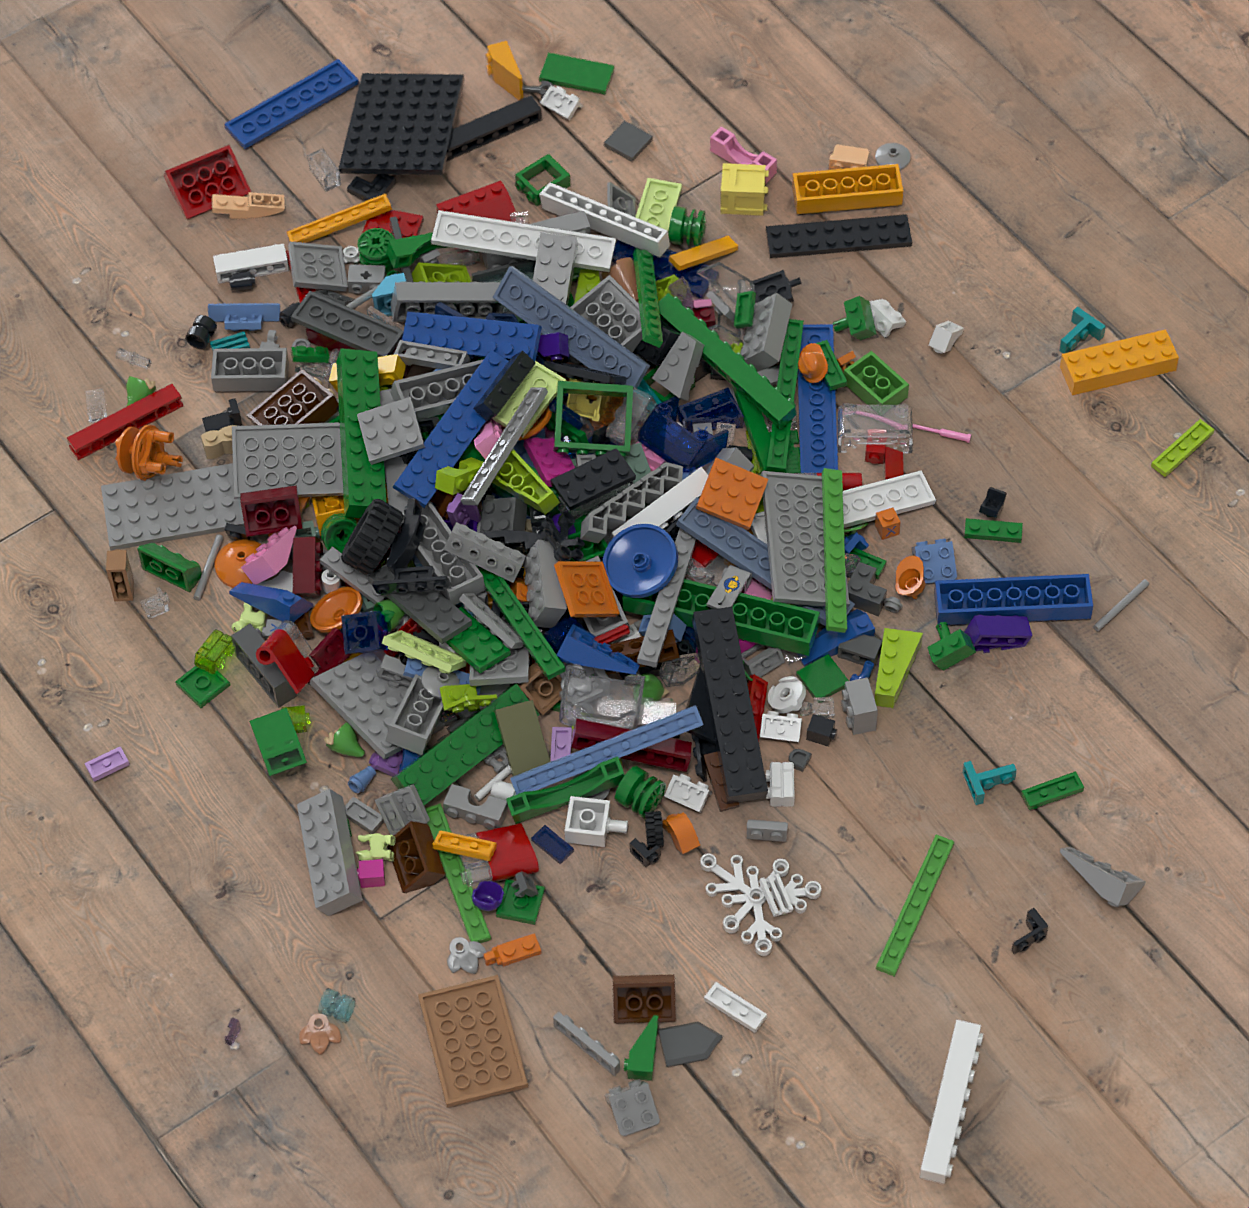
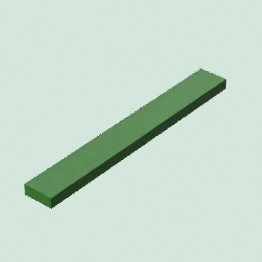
M441 803L425 808L430 818V821L426 824H429L434 840L440 830L452 833ZM437 850L470 942L476 941L481 944L490 941L491 936L482 912L472 902L473 888L461 856Z
M937 834L935 835L876 965V970L895 977L955 841Z

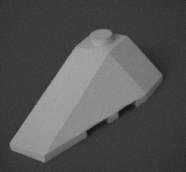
M1072 847L1060 849V853L1101 897L1108 900V904L1114 907L1128 905L1146 883V881L1125 870L1120 872L1111 869L1112 865L1107 862H1094L1093 856Z

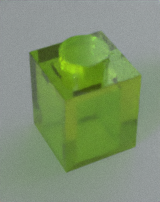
M305 705L287 707L296 733L307 732V725L311 724L310 713H306Z

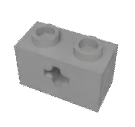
M349 265L347 280L349 293H366L378 286L386 277L385 266Z

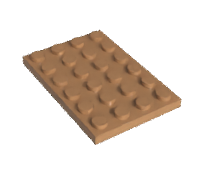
M498 975L418 994L447 1108L528 1087Z

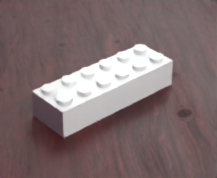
M702 467L697 469L613 531L607 542L610 543L615 535L623 529L636 524H652L666 530L669 523L672 524L676 519H679L696 497L700 498L708 474Z

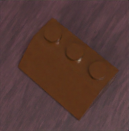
M410 821L394 835L395 845L387 846L388 850L394 852L393 865L402 893L432 886L446 875L438 851L433 849L434 839L429 824Z
M675 974L613 976L614 1023L650 1022L654 1015H658V1022H676Z

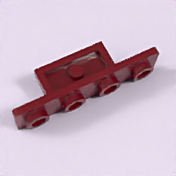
M333 628L309 654L319 668L313 677L342 664L345 659L349 658L357 646L362 644L368 636L367 630L356 628L345 638L339 629Z

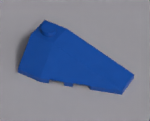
M241 582L229 591L230 595L288 625L292 624L313 607V603L288 590Z
M859 609L853 610L847 615V630L845 633L828 631L825 627L816 634L810 655L807 656L799 653L797 655L805 667L827 654L830 657L837 655L840 643L862 635L874 636L875 627L867 613Z
M574 624L557 653V656L565 663L629 674H636L640 666L622 653L612 652L610 645L598 643L594 640L596 636Z

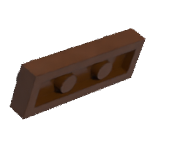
M717 752L703 755L719 811L722 812L739 807V802L727 804Z

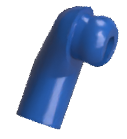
M865 661L861 674L859 676L853 674L850 681L862 678L869 679L874 663Z

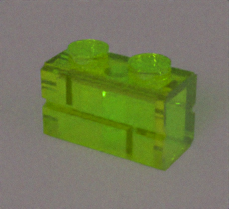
M215 629L195 653V666L205 669V671L214 674L218 668L222 669L228 656L231 657L235 652L231 636Z

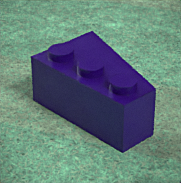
M977 615L973 617L964 631L970 636L975 651L983 650V654L989 653V649L1001 648L1002 651L1025 647L1033 636L1028 618L1017 615Z

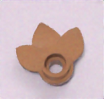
M317 1013L310 1017L308 1025L300 1031L299 1039L300 1044L311 1043L312 1048L321 1055L326 1050L329 1041L333 1043L341 1042V1034L338 1027L329 1023L328 1018L324 1014ZM321 1020L322 1025L320 1027L315 1026V1021Z

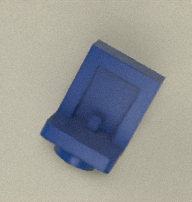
M857 532L844 537L845 555L849 554L854 547L865 550L869 544Z

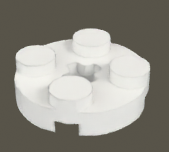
M784 677L779 680L780 683L776 687L773 685L770 688L768 702L775 712L788 713L798 711L802 707V702L806 695V687L796 677Z

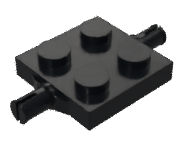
M784 270L751 281L750 284L752 291L756 293L755 303L775 293H778L791 303L794 302L792 287L798 286L802 282L800 277L789 281Z

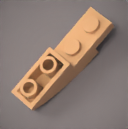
M249 192L248 197L212 195V213L229 214L231 219L264 217L280 213L285 209L284 195Z

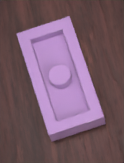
M552 727L550 762L571 754L572 727Z
M121 747L85 763V767L94 782L130 765Z

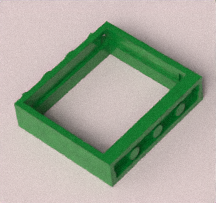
M558 381L553 451H558V453H563V455L569 454V452H575L577 455H588L590 453L599 457L617 448L623 457L629 456L633 386ZM563 393L626 397L624 446L561 442Z

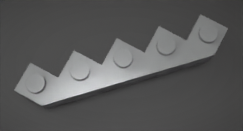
M665 462L638 482L632 484L596 510H593L581 523L580 539L599 543L607 534V528L616 530L625 523L626 516L634 517L645 509V503H653L663 495L664 490L669 491L682 481L683 466Z

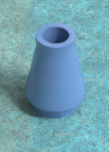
M368 766L351 776L348 781L349 788L357 794L364 792L372 778L376 775L375 769Z

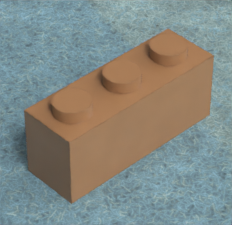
M120 549L107 551L106 572L114 601H133L134 579L127 551Z

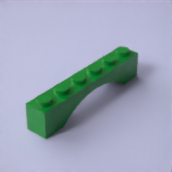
M433 233L390 240L386 253L395 269L411 266L416 259L429 251L453 247L431 244Z
M617 756L599 763L593 769L573 780L542 790L522 792L506 798L515 824L568 805L570 796L587 798L616 787L625 774Z

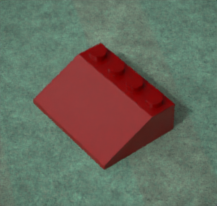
M230 145L168 169L164 173L167 185L186 219L212 210L213 194L243 197L251 192Z
M501 180L436 204L437 215L438 211H446L521 223L510 195ZM455 248V250H456V252L458 253V255H461V254H464V253H467V252L470 251V250Z

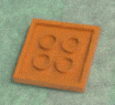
M715 458L695 509L749 530L769 479Z
M558 561L554 564L571 617H616L620 614L603 562Z

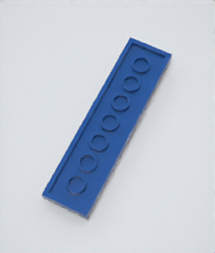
M337 59L225 123V129L245 150L358 85V78Z
M407 312L402 341L467 351L469 356L486 357L489 351L493 350L507 360H510L512 356L523 350L532 360L536 361L542 326Z

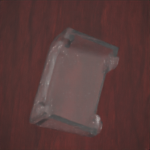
M904 403L899 405L842 404L838 408V453H847V448L849 446L856 448V444H894V449H898L899 446L903 449V453H912V408Z
M567 665L559 721L564 725L574 726L577 718L630 730L638 728L645 676L636 673L626 676L625 680L586 675V670L581 665Z

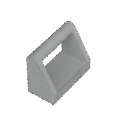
M757 643L749 650L741 653L742 659L745 662L743 664L744 670L749 676L752 674L758 677L765 675L785 662L781 649L766 646L767 649L748 661L744 658L766 646Z

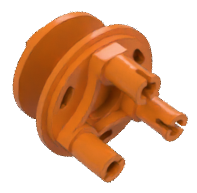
M145 425L140 430L136 427H128L115 441L117 447L115 459L120 470L128 474L134 472L140 480L146 481V479L152 478L156 474L164 475L167 465L180 468L182 464L178 462H183L182 456L170 455L164 451V443H172L174 441V433L160 431L154 425Z

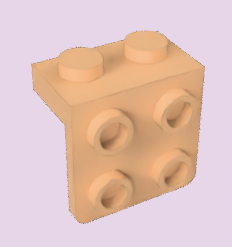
M835 145L833 154L830 155L829 170L866 167L869 150Z

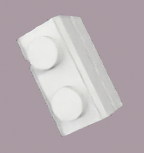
M771 762L770 770H766V782H770V787H767L766 799H770V806L793 807L795 798L794 763Z

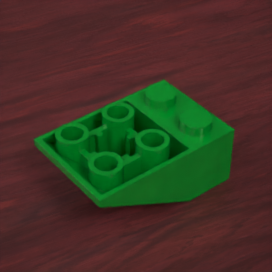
M287 707L249 721L269 776L307 763Z

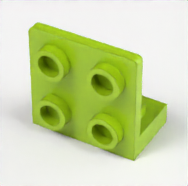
M470 684L440 687L444 711L452 710L453 713L462 712L464 709H468V712L480 710V707L491 705V701L497 699V694L477 695L476 686H470Z

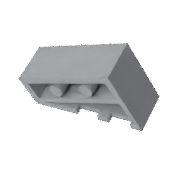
M682 332L652 379L677 397L688 401L690 397L689 391L691 384L694 383V374L696 367L699 366L704 344L693 336Z

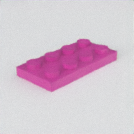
M534 437L524 440L523 445L540 478L548 487H552L551 479L575 468L568 454L563 455V453L553 451L554 438L540 439Z

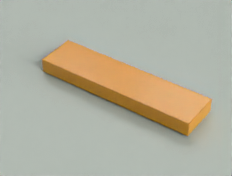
M725 236L670 255L669 261L680 271L738 250V245L729 236Z

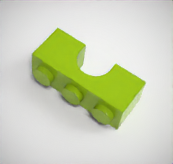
M470 457L460 461L459 469L447 466L437 470L435 489L452 495L467 490L484 462Z

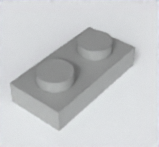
M352 797L345 805L347 818L371 834H374L384 822L381 814L355 797Z

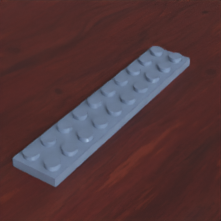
M509 266L493 298L528 324L542 326L541 333L543 335L556 332L568 335L570 355L588 368L625 376V384L618 385L633 386L634 395L650 365L518 269Z
M696 497L678 519L676 525L740 569L752 573L753 578L772 590L767 544L737 525L695 509L699 498ZM850 600V604L847 608V615L850 613V611L853 609L855 605ZM793 604L797 607L820 612V623L826 626L825 606Z

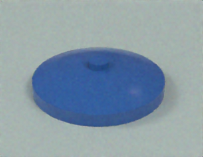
M652 524L632 525L615 535L608 544L603 556V564L610 585L621 595L631 598L648 597L662 590L671 581L678 566V550L671 536L664 529Z

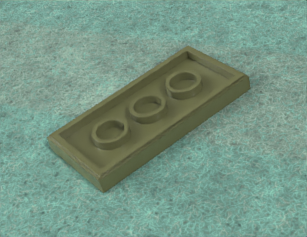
M533 700L494 710L512 776L550 762Z

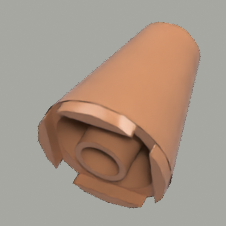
M632 258L619 259L616 261V265L611 266L610 272L602 271L601 276L603 280L610 275L639 304L635 267Z

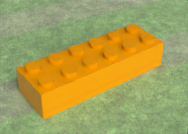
M898 164L793 173L792 189L797 214L902 205L903 186Z
M1165 329L1064 353L1061 356L1060 369L1073 396L1176 371L1179 357Z

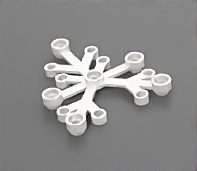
M704 854L700 860L701 868L707 872L712 871L728 882L707 884L706 894L708 896L714 897L718 892L737 890L744 893L739 895H723L722 905L725 908H730L735 903H745L735 915H729L724 918V930L728 933L737 932L740 921L754 907L755 922L747 931L741 934V941L749 945L753 942V936L757 933L758 940L755 944L757 954L761 956L769 955L772 950V943L766 938L765 932L770 935L772 941L778 942L782 938V931L763 919L762 905L765 903L766 897L761 886L759 887L758 868L755 866L747 868L746 875L750 879V888L744 884L742 873L743 859L740 855L731 857L734 877L716 864L717 860L714 855ZM777 859L773 863V872L769 876L774 877L775 874H779L780 877L786 876L789 872L788 862L784 859ZM739 860L740 863L735 864L733 861ZM706 863H711L712 865H711V866H706L705 864H706ZM783 868L784 871H778L777 869ZM755 871L756 874L751 875L749 872ZM794 874L791 877V881L785 886V890L797 913H804L807 909V903L805 900L798 899L797 897L807 896L810 899H816L821 894V885L816 881H810L806 884L805 888H799L803 884V878L799 874ZM798 879L800 882L795 883L793 880ZM714 888L715 891L711 892L708 889ZM730 899L731 902L726 903L724 900ZM802 904L804 907L798 908L797 905ZM733 924L735 927L730 928L728 925ZM778 933L779 936L775 937L772 934ZM745 936L751 937L748 940L744 939ZM766 947L767 950H760V948Z

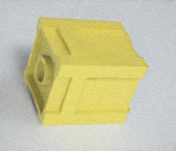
M723 163L721 214L763 216V211H767V204H764V194H768V187H765V177H769V170H765L766 165Z
M570 378L569 380L571 382H585L579 378ZM568 394L567 405L564 407L563 414L592 418L593 421L597 422L607 420L610 396L594 395V397H597V400L590 403L589 395Z

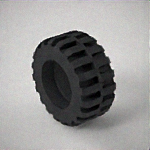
M374 499L365 510L345 545L341 555L343 563L364 575H370L392 544L403 521L404 515L402 511L381 499Z

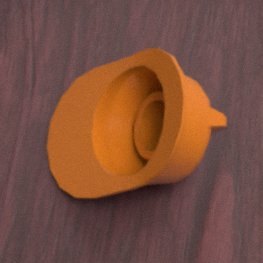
M816 343L806 345L800 352L798 360L799 371L810 383L821 381L828 371V364L823 350Z
M908 556L897 566L895 588L898 594L917 599L926 586L923 561L917 556Z

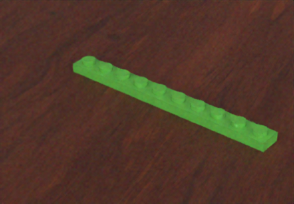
M824 468L822 471L826 630L845 633L847 630L842 471Z

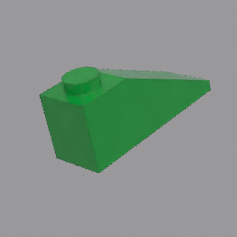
M658 1015L652 1017L630 1049L629 1059L625 1058L624 1071H627L628 1079L653 1081Z

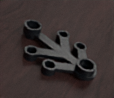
M566 511L558 518V525L561 527L560 532L554 525V521L549 517H545L541 522L544 529L540 536L543 540L550 542L554 548L553 553L557 561H570V558H573V560L579 562L584 557L581 549L585 546V543L579 537L568 539V530L575 523V518ZM568 547H574L575 549L570 551Z

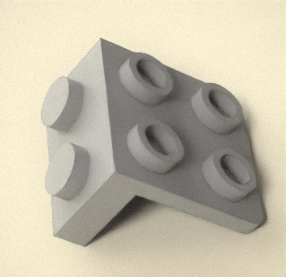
M640 1079L629 1082V1086L621 1088V1086L611 1088L609 1093L604 1094L607 1103L611 1105L619 1133L622 1136L649 1128L660 1122L649 1085L645 1081L641 1082Z

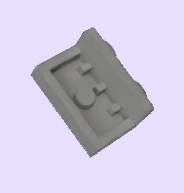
M748 820L747 839L787 842L788 823Z

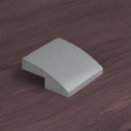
M414 784L375 800L390 835H395L410 821L420 823L430 821Z

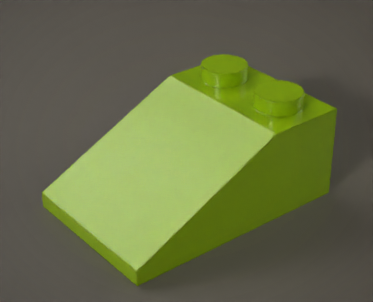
M418 262L411 274L413 282H472L466 265Z

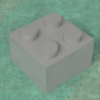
M868 678L845 682L844 690H842L843 700H841L843 712L847 713V727L851 728L853 735L876 731L878 710Z

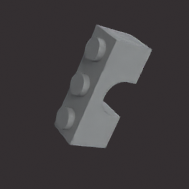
M451 784L443 802L445 814L452 818L465 819L472 824L484 825L488 829L502 827L508 813L506 800L489 795L483 805L474 806L470 804V789Z

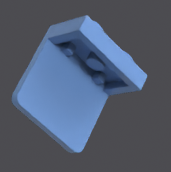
M946 539L935 540V544L929 545L927 541L917 542L915 547H911L912 555L915 554V556L923 561L925 583H933L937 580H954L957 578L952 541L946 542Z

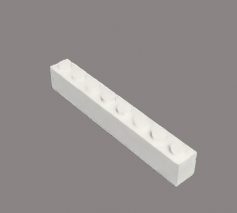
M549 182L540 193L542 209L559 216L585 211L591 229L641 250H647L653 255L661 257L670 246L667 230Z
M956 1020L921 1166L920 1178L945 1184L946 1177L951 1176L953 1165L949 1164L950 1158H955L957 1146L954 1145L955 1138H960L962 1127L958 1126L959 1120H964L966 1108L963 1107L964 1101L968 1102L971 1089H967L968 1082H973L975 1073L974 1070H971L972 1064H977L979 1052H976L977 1045L981 1046L983 1034L980 1033L981 1025Z

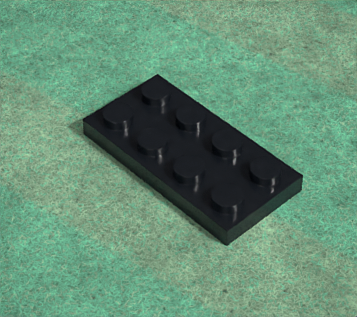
M544 361L543 365L558 375H566L565 377L573 379L579 378L590 383L618 385L625 384L626 380L625 376L565 362Z
M615 448L551 479V485L569 511L635 480L636 474L618 449Z

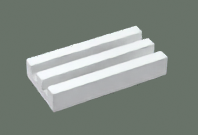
M775 874L774 877L768 876L766 879L760 878V886L773 916L776 917L792 912L794 908L779 874ZM768 883H769V885H770V887H771V889H772L773 896H774L775 900L777 901V904H778V906H779V908H780L779 911H778V909H777V907H776V904H775V902H774V900H773V897H772V895H771V893H770V890H769V888H768V886H767Z

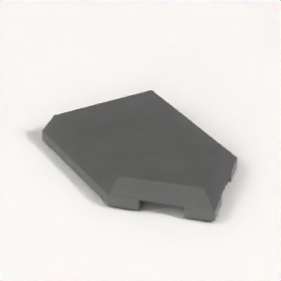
M700 1022L658 1029L666 1067L707 1060L715 1046L723 1038L721 1034Z

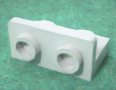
M551 85L540 103L570 121L576 109L583 107L579 102L580 98L574 94L569 96L563 88L559 86L555 88Z
M767 711V714L762 715L760 738L799 742L802 718H798L797 714L787 713V717L779 716V712Z
M680 774L679 777L673 775L664 797L701 813L708 796L712 794V791L708 790L709 786L699 781L696 785L690 782V777Z

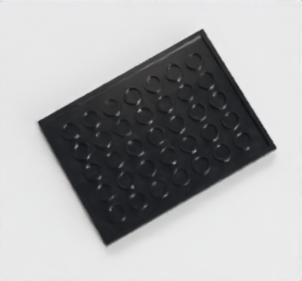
M362 73L338 167L339 173L443 175L465 80L464 74Z

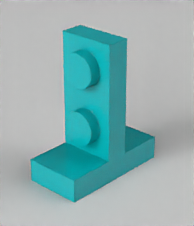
M1077 306L1072 312L1071 322L1076 326L1061 339L1059 351L1064 354L1074 350L1081 339L1084 340L1089 334L1100 341L1104 337L1106 326Z
M968 761L963 763L962 773L975 805H980L984 802L985 793L983 789H990L1002 783H1011L1015 780L1017 770L1014 764L976 774L972 762Z

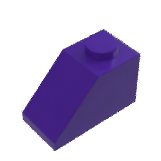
M560 332L540 335L537 351L544 357L550 358L551 361H562V358L569 357L568 335Z

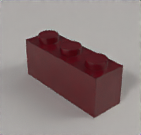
M317 537L293 538V594L299 597H319L320 591L323 589L322 580L320 579L321 572L323 571V565L320 563L323 543Z

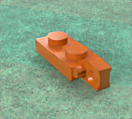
M534 933L497 945L492 948V951L483 955L486 966L495 963L506 966L540 955L542 952Z

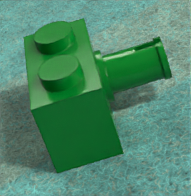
M861 296L845 301L846 317L833 322V325H836L833 327L834 330L838 333L849 328L851 336L859 340L876 335L870 301Z
M941 622V628L939 624L936 625L935 628L941 640L927 647L933 664L943 671L976 653L970 636L961 629L951 634L947 622Z

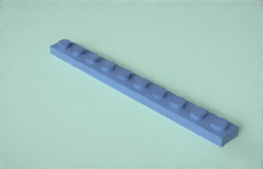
M695 705L518 774L510 779L516 794L536 791L590 770L604 761L617 756L618 758L702 726L703 722Z

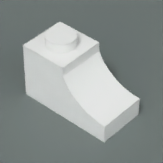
M950 321L936 325L929 346L933 347L935 352L941 354L950 351L954 342L962 335L964 328Z

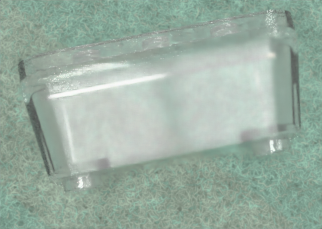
M721 262L697 270V274L709 280V291L717 294L734 313L737 293L754 291V285L749 278ZM718 313V324L708 329L716 331L723 342L726 341L730 345L733 343L739 345L740 342L744 343L747 327L736 329L734 322L724 314L720 315Z

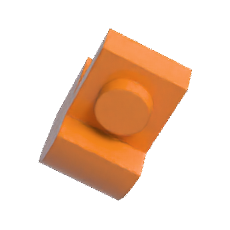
M684 812L671 814L662 821L663 828L671 834L675 848L682 854L700 846L695 829Z

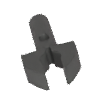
M542 81L540 86H523V93H539L542 99L552 84L548 81Z

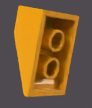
M503 41L487 45L488 53H485V57L488 63L486 65L488 75H492L494 82L516 99L521 100L524 98L523 80L508 42Z

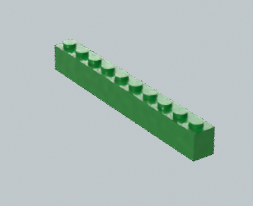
M668 293L658 302L660 320L678 332H685L703 343L704 348L701 358L777 427L782 429L797 415L796 404L790 398L786 399L782 391L778 387L774 388L766 376L758 374L757 369L752 364L748 365L744 357L738 352L735 353L728 342H723L716 331L709 330L706 323L702 319L698 320L690 308H685L678 297H673Z

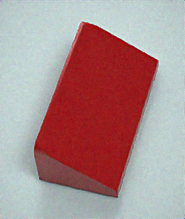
M885 447V480L904 475L903 452L890 447Z

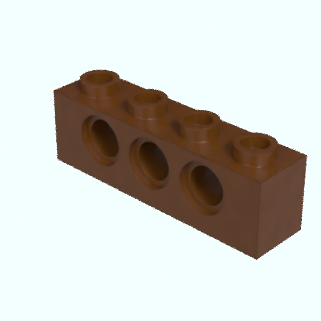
M673 629L667 632L658 663L680 658ZM645 636L609 645L612 652L622 653L637 663ZM604 669V671H605V673H606L607 675H611V674H615V673H620V672H617V671H611V670H605V669Z

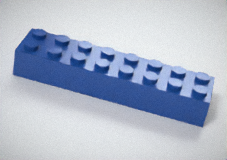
M1089 574L935 581L934 599L937 624L939 625L941 622H947L948 625L969 624L973 617L977 615H1017L1027 617L1028 621L1091 619L1093 600Z

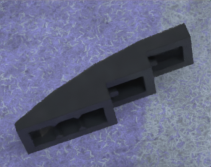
M484 531L486 537L501 543L504 542V545L511 549L524 547L525 554L529 553L537 540H543L540 534L527 531Z

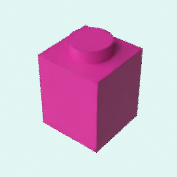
M383 859L359 861L357 874L361 888L385 886Z

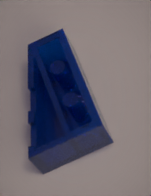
M729 388L678 406L677 419L682 424L684 432H693V424L710 422L712 430L743 428L744 415Z

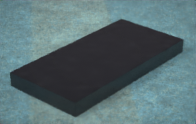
M699 666L686 709L696 705L703 725L687 732L715 744L701 666Z

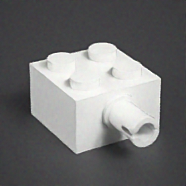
M570 796L565 825V843L605 847L609 831L627 834L628 821L610 818V801Z

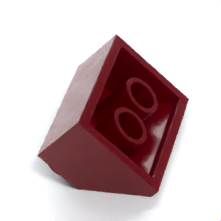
M297 485L240 493L246 537L280 532L285 527L290 529L296 526L297 529H303Z

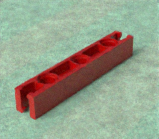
M170 384L67 437V441L70 444L69 448L79 461L114 443L128 427L141 429L145 425L183 407L182 397L175 386Z

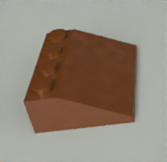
M302 369L246 416L254 425L325 423L338 412L336 409L339 403L333 393Z

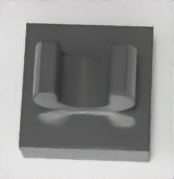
M522 871L515 875L517 881H514L511 885L513 888H520L515 893V896L521 898L526 894L533 897L538 894L532 876Z

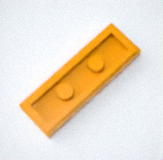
M441 830L433 842V849L486 861L491 860L497 848L496 842Z

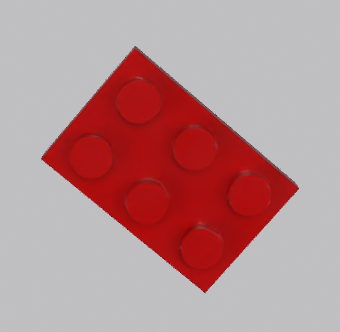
M390 210L367 219L362 233L373 228H382L391 233L390 217H396L402 238L419 235L424 217L423 215Z

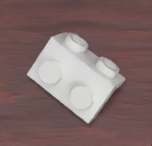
M884 299L870 301L875 328L882 336L888 337L892 329L904 327L907 321L898 311H895L890 306L888 301Z

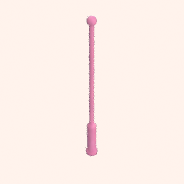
M844 406L840 408V413L842 414L850 413L939 433L940 436L966 441V443H970L971 434L946 429H933L849 410Z

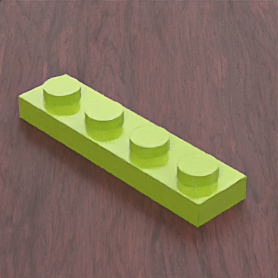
M1199 419L1152 462L1151 467L1166 477L1212 436L1214 429Z

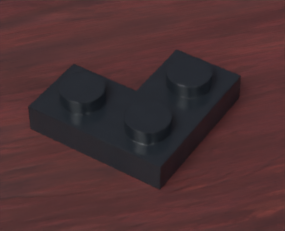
M378 174L372 182L356 176L347 186V192L367 201L387 194L396 183V178L388 174Z

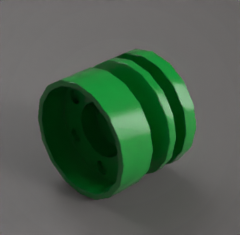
M674 206L669 225V243L681 245L684 237H686L687 246H691L693 239L694 247L701 245L706 230V212L700 210L697 217V210L693 209L690 216H688L687 208Z
M373 228L361 234L357 243L360 265L385 266L386 275L394 270L386 253L388 242L394 240L393 235L389 231L382 228Z
M338 513L325 520L321 528V538L328 551L334 547L340 553L343 552L350 535L357 525V521L354 518L345 517L344 513ZM343 530L345 534L339 537L338 534Z
M634 766L619 783L615 793V801L626 808L632 806V811L645 819V812H653L662 800L666 783L654 776L649 778L648 772L638 766Z

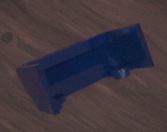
M675 396L657 404L653 408L638 432V441L668 463L683 466V472H691L714 461L723 448H727L729 431L726 429L715 435L703 429L693 433L689 432L676 423L679 397Z

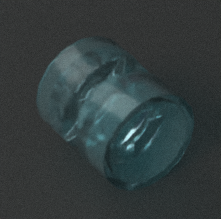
M327 988L321 997L318 1013L328 1017L334 1015V1019L347 1023L354 1011L356 999L346 994L340 996L338 991Z

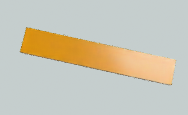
M383 194L286 233L290 242L307 243L390 211L392 207L386 194Z

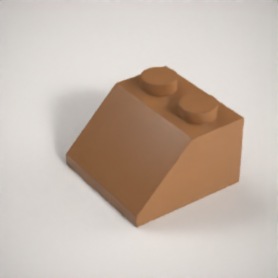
M536 661L529 667V682L517 683L528 700H533L535 708L541 715H544L561 700L559 692L562 691L560 686L562 678L558 675L548 680Z

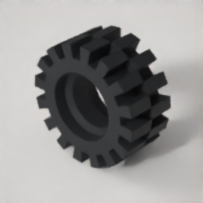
M661 811L645 812L648 848H653L656 845L664 847Z

